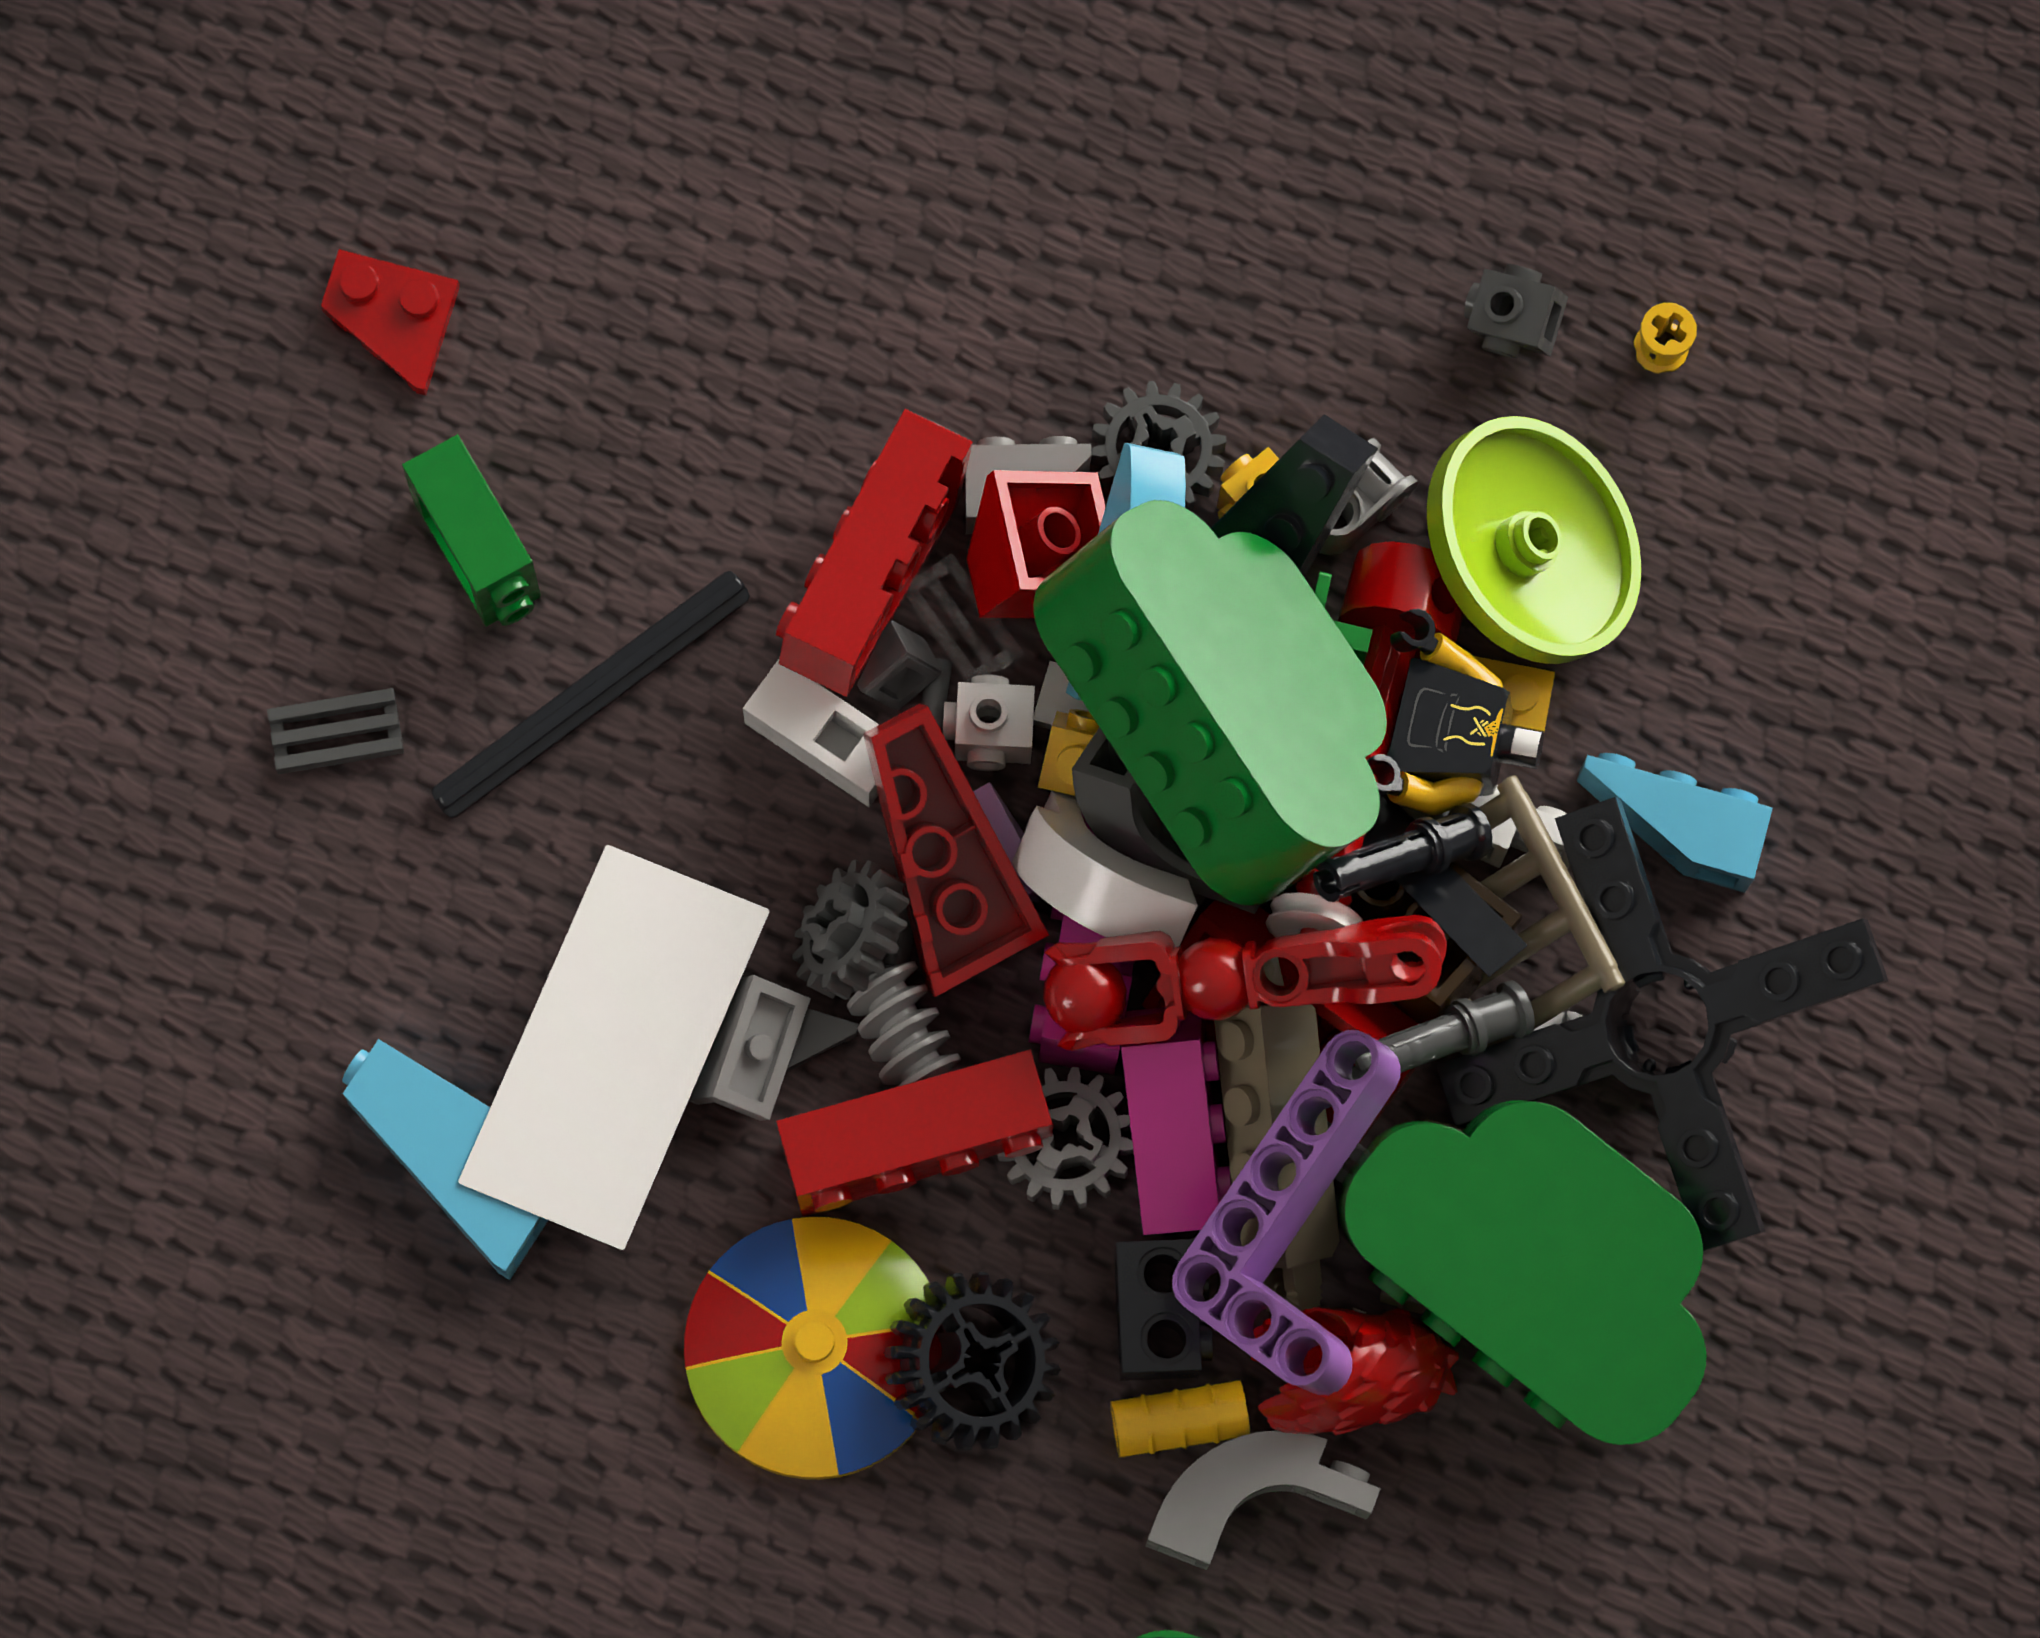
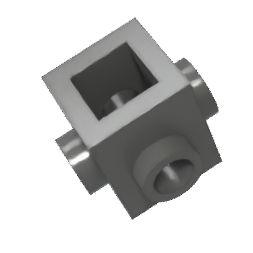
M1506 264L1504 273L1484 268L1481 282L1473 283L1466 298L1464 316L1466 319H1469L1467 329L1478 337L1484 338L1481 348L1489 352L1517 358L1520 349L1551 357L1568 296L1555 286L1540 283L1542 273L1514 264Z

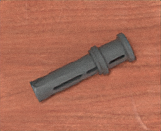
M1511 980L1500 983L1495 993L1473 1001L1467 998L1454 1000L1445 1010V1015L1377 1040L1389 1047L1397 1055L1401 1066L1400 1073L1455 1052L1469 1056L1481 1054L1486 1050L1487 1044L1510 1035L1515 1038L1529 1036L1534 1031V1012L1526 992L1518 983ZM1370 1052L1360 1055L1355 1060V1066L1352 1067L1353 1080L1363 1077L1368 1072L1372 1058Z

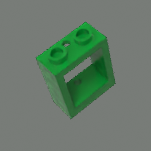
M459 434L403 463L402 467L413 502L484 625L487 627L499 620L502 626H507L518 622L530 614L535 607L532 602L541 597L533 561Z

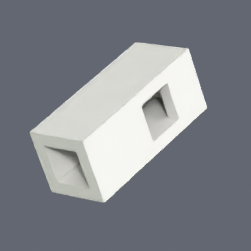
M778 659L743 707L745 724L870 807L878 796L863 733L879 724L820 684L778 664Z

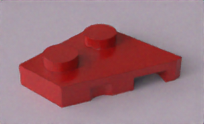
M339 249L321 308L324 314L344 331H348L376 359L380 362L383 361L405 380L412 390L417 394L426 396L460 285L456 279Z

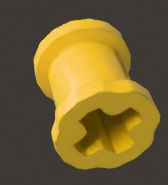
M1661 303L1653 306L1646 312L1640 325V330L1634 340L1637 361L1646 370L1660 374L1665 371H1676L1684 364L1689 349L1697 335V324L1693 315L1685 307L1676 303ZM1674 319L1678 320V326L1673 324ZM1666 331L1675 338L1674 340H1669L1664 346L1658 343L1655 338L1662 336ZM1651 353L1656 355L1655 359L1650 357Z

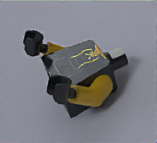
M1411 609L1399 615L1400 618L1410 623L1414 628L1415 638L1412 639L1408 634L1398 631L1390 635L1391 646L1396 651L1402 653L1419 649L1421 659L1411 658L1389 755L1377 754L1367 760L1373 774L1379 781V783L1377 782L1379 797L1381 798L1388 794L1390 801L1436 816L1450 811L1456 805L1472 803L1478 796L1494 794L1502 763L1537 769L1543 748L1544 732L1511 725L1513 710L1510 692L1503 688L1501 680L1461 646L1442 633H1435V623L1431 615L1426 611Z

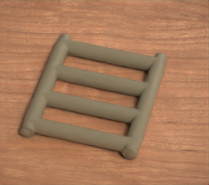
M1513 775L1504 779L1497 786L1499 795L1479 808L1486 815L1491 830L1511 818L1528 852L1480 883L1503 899L1541 874L1558 909L1518 933L1517 935L1528 946L1490 977L1486 974L1477 989L1569 932L1572 933L1588 964L1586 968L1530 1001L1534 1012V1029L1601 988L1604 993L1619 990L1626 982L1528 793L1524 790L1518 777ZM1512 1035L1487 1044V1047L1515 1037Z

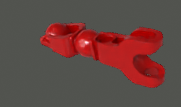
M1409 915L1372 919L1332 930L1280 936L1268 940L1259 948L1256 947V941H1247L1243 948L1228 939L1207 938L1193 943L1182 952V947H1175L1171 936L1162 931L1101 938L1098 942H1057L1044 952L1056 965L1051 968L1044 982L1043 1000L1049 1016L1059 1027L1066 1031L1057 1043L1058 1047L1074 1051L1103 1043L1114 1046L1161 1042L1169 1040L1176 1033L1181 1021L1186 1019L1189 1012L1206 1020L1222 1021L1237 1016L1248 1006L1250 1010L1259 1009L1261 1002L1274 1007L1332 1002L1375 1004L1425 996L1435 988L1439 981L1442 963L1446 955L1447 941L1443 930L1433 919L1427 916ZM1413 951L1422 958V961L1403 962L1398 958L1397 953ZM1275 957H1284L1295 964L1299 972V979L1294 984L1278 986L1266 977L1264 963ZM1148 959L1155 961L1161 973L1157 980L1156 988L1165 1000V1012L1120 1018L1126 1006L1127 989L1122 974L1112 963Z

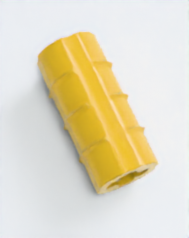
M1241 1380L1214 1385L1208 1383L1202 1387L1183 1390L1173 1389L1171 1392L1153 1395L1141 1394L1135 1398L1110 1401L1119 1457L1144 1453L1154 1454L1157 1451L1175 1448L1186 1449L1188 1446L1211 1442L1219 1443L1220 1441L1250 1434L1249 1418Z

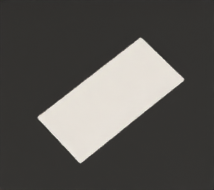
M606 845L458 1180L459 1184L624 1250L768 917L769 909L613 846Z

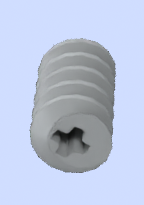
M915 961L888 967L881 976L876 973L870 975L867 990L861 992L853 987L852 993L855 994L847 1003V1008L851 1015L866 1016L857 1028L861 1037L864 1039H877L868 1050L872 1061L888 1062L879 1073L880 1079L885 1085L902 1086L945 1074L961 1061L958 1053L939 1056L937 1049L950 1038L947 1030L927 1031L926 1026L939 1015L937 1007L917 1009L915 1005L929 991L926 984L906 986L905 980L918 969Z

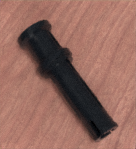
M1472 803L1456 805L1449 811L1447 816L1436 820L1431 817L1416 819L1409 824L1403 834L1397 837L1385 839L1325 861L1316 868L1318 871L1313 873L1314 885L1324 900L1335 902L1353 893L1393 881L1410 873L1419 872L1425 875H1437L1445 871L1451 862L1462 858L1466 861H1476L1488 855L1492 847L1493 838L1490 823L1481 809Z

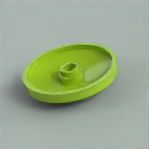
M1519 416L1500 417L1487 421L1463 434L1445 450L1435 467L1429 485L1427 497L1428 535L1440 575L1451 596L1470 622L1492 642L1518 657L1545 664H1561L1581 659L1613 641L1627 625L1637 603L1641 583V555L1637 532L1628 506L1616 483L1599 460L1585 446L1563 430L1537 419Z

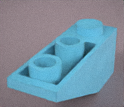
M1600 753L1598 758L1587 755L1580 768L1577 782L1600 802L1613 797L1621 798L1630 828L1681 874L1740 892H1746L1755 878L1772 807L1758 804L1759 799L1756 795L1741 789L1723 788L1720 793L1696 786L1697 780L1681 772L1664 770L1657 775L1636 769V764L1633 760L1618 754Z

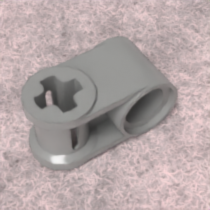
M1375 438L1368 440V442L1376 446L1378 450L1341 513L1347 522V526L1340 529H1332L1319 552L1321 554H1340L1348 549L1374 524L1386 519L1413 493L1418 485V481L1412 475L1404 477L1379 452L1381 444Z

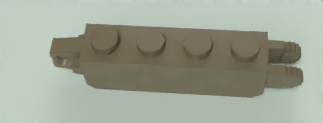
M1278 957L1269 959L1264 963L1266 977L1272 983L1284 986ZM1261 1002L1259 1009L1250 1010L1248 1006L1237 1016L1222 1021L1214 1020L1231 1185L1320 1055L1316 1008L1312 1004L1274 1007ZM1326 1109L1318 1115L1315 1121L1316 1135H1320L1328 1130ZM1295 1162L1287 1164L1280 1171L1277 1183L1279 1191L1286 1189L1293 1182L1296 1176ZM1333 1181L1263 1283L1299 1310L1320 1306V1300L1323 1299L1321 1297L1323 1290L1320 1288L1322 1284L1320 1260L1332 1257L1340 1241ZM1257 1217L1249 1219L1244 1224L1240 1235L1242 1246L1249 1244L1256 1237L1259 1224Z

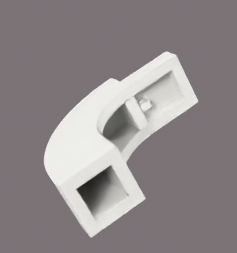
M1051 791L1044 808L1036 805L1012 860L1013 866L1022 880L1043 900L1072 920L1106 938L1149 931H1162L1171 936L1175 947H1179L1198 906L1188 879L1142 864L1112 849L1087 828L1076 797L1056 791Z

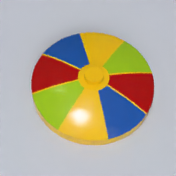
M831 1217L793 1218L763 1227L744 1237L725 1252L708 1271L695 1294L687 1317L684 1334L685 1369L691 1392L703 1418L721 1441L737 1455L757 1467L786 1477L814 1480L838 1478L860 1472L885 1460L900 1449L917 1431L910 1426L917 1406L906 1410H898L894 1405L897 1397L906 1392L904 1384L888 1385L885 1378L890 1372L901 1371L900 1359L890 1360L885 1357L883 1352L886 1347L902 1346L903 1339L895 1335L891 1331L890 1326L893 1321L897 1320L913 1322L906 1313L904 1303L910 1298H918L926 1303L923 1286L929 1283L928 1279L916 1262L893 1241L875 1230L844 1219ZM936 1333L932 1339L929 1351L930 1370L938 1364L942 1352V1347Z

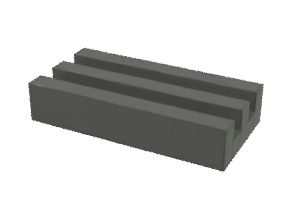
M393 688L267 709L271 727L272 746L275 753V767L278 775L404 754ZM383 707L385 714L284 730V724ZM388 730L389 738L288 755L287 746Z

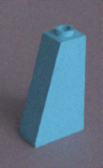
M378 1039L370 1052L364 1049L360 1050L346 1069L342 1082L348 1085L343 1092L346 1101L500 1275L510 1280L548 1220L459 1184L458 1180L490 1107Z

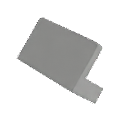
M755 975L741 977L688 1101L698 1105L715 1102L759 1121L770 1120L811 998Z

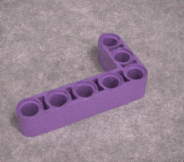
M1358 1030L1341 1032L1327 1043L1178 1263L1172 1280L1175 1297L1186 1309L1284 1381L1317 1395L1332 1394L1339 1391L1347 1383L1352 1372V1357L1349 1348L1339 1338L1263 1283L1387 1102L1400 1079L1401 1066L1397 1055L1386 1045ZM1370 1052L1372 1058L1368 1072L1363 1077L1353 1080L1352 1067L1355 1060L1360 1055ZM1332 1107L1334 1120L1330 1128L1326 1132L1316 1135L1315 1121L1318 1115L1323 1110ZM1295 1162L1296 1176L1293 1182L1286 1189L1279 1191L1277 1183L1280 1171L1287 1164ZM1257 1217L1259 1224L1256 1237L1249 1244L1242 1246L1240 1235L1244 1224L1249 1219ZM1219 1272L1221 1277L1219 1291L1212 1299L1205 1301L1203 1296L1205 1282L1212 1274ZM1269 1308L1271 1312L1269 1329L1263 1336L1255 1339L1253 1333L1255 1318L1262 1310ZM1320 1345L1323 1352L1322 1362L1313 1374L1306 1376L1303 1369L1304 1358L1311 1348Z

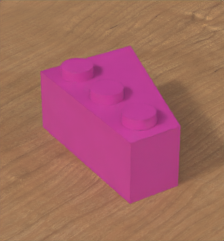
M1166 1007L1126 1011V1018L1165 1012ZM1189 1012L1186 1019L1181 1021L1176 1033L1169 1040L1121 1045L1143 1235L1201 1230L1231 1186L1230 1167H1219L1217 1144L1227 1143L1223 1104L1213 1105L1211 1081L1220 1080L1216 1041L1207 1042L1205 1019Z

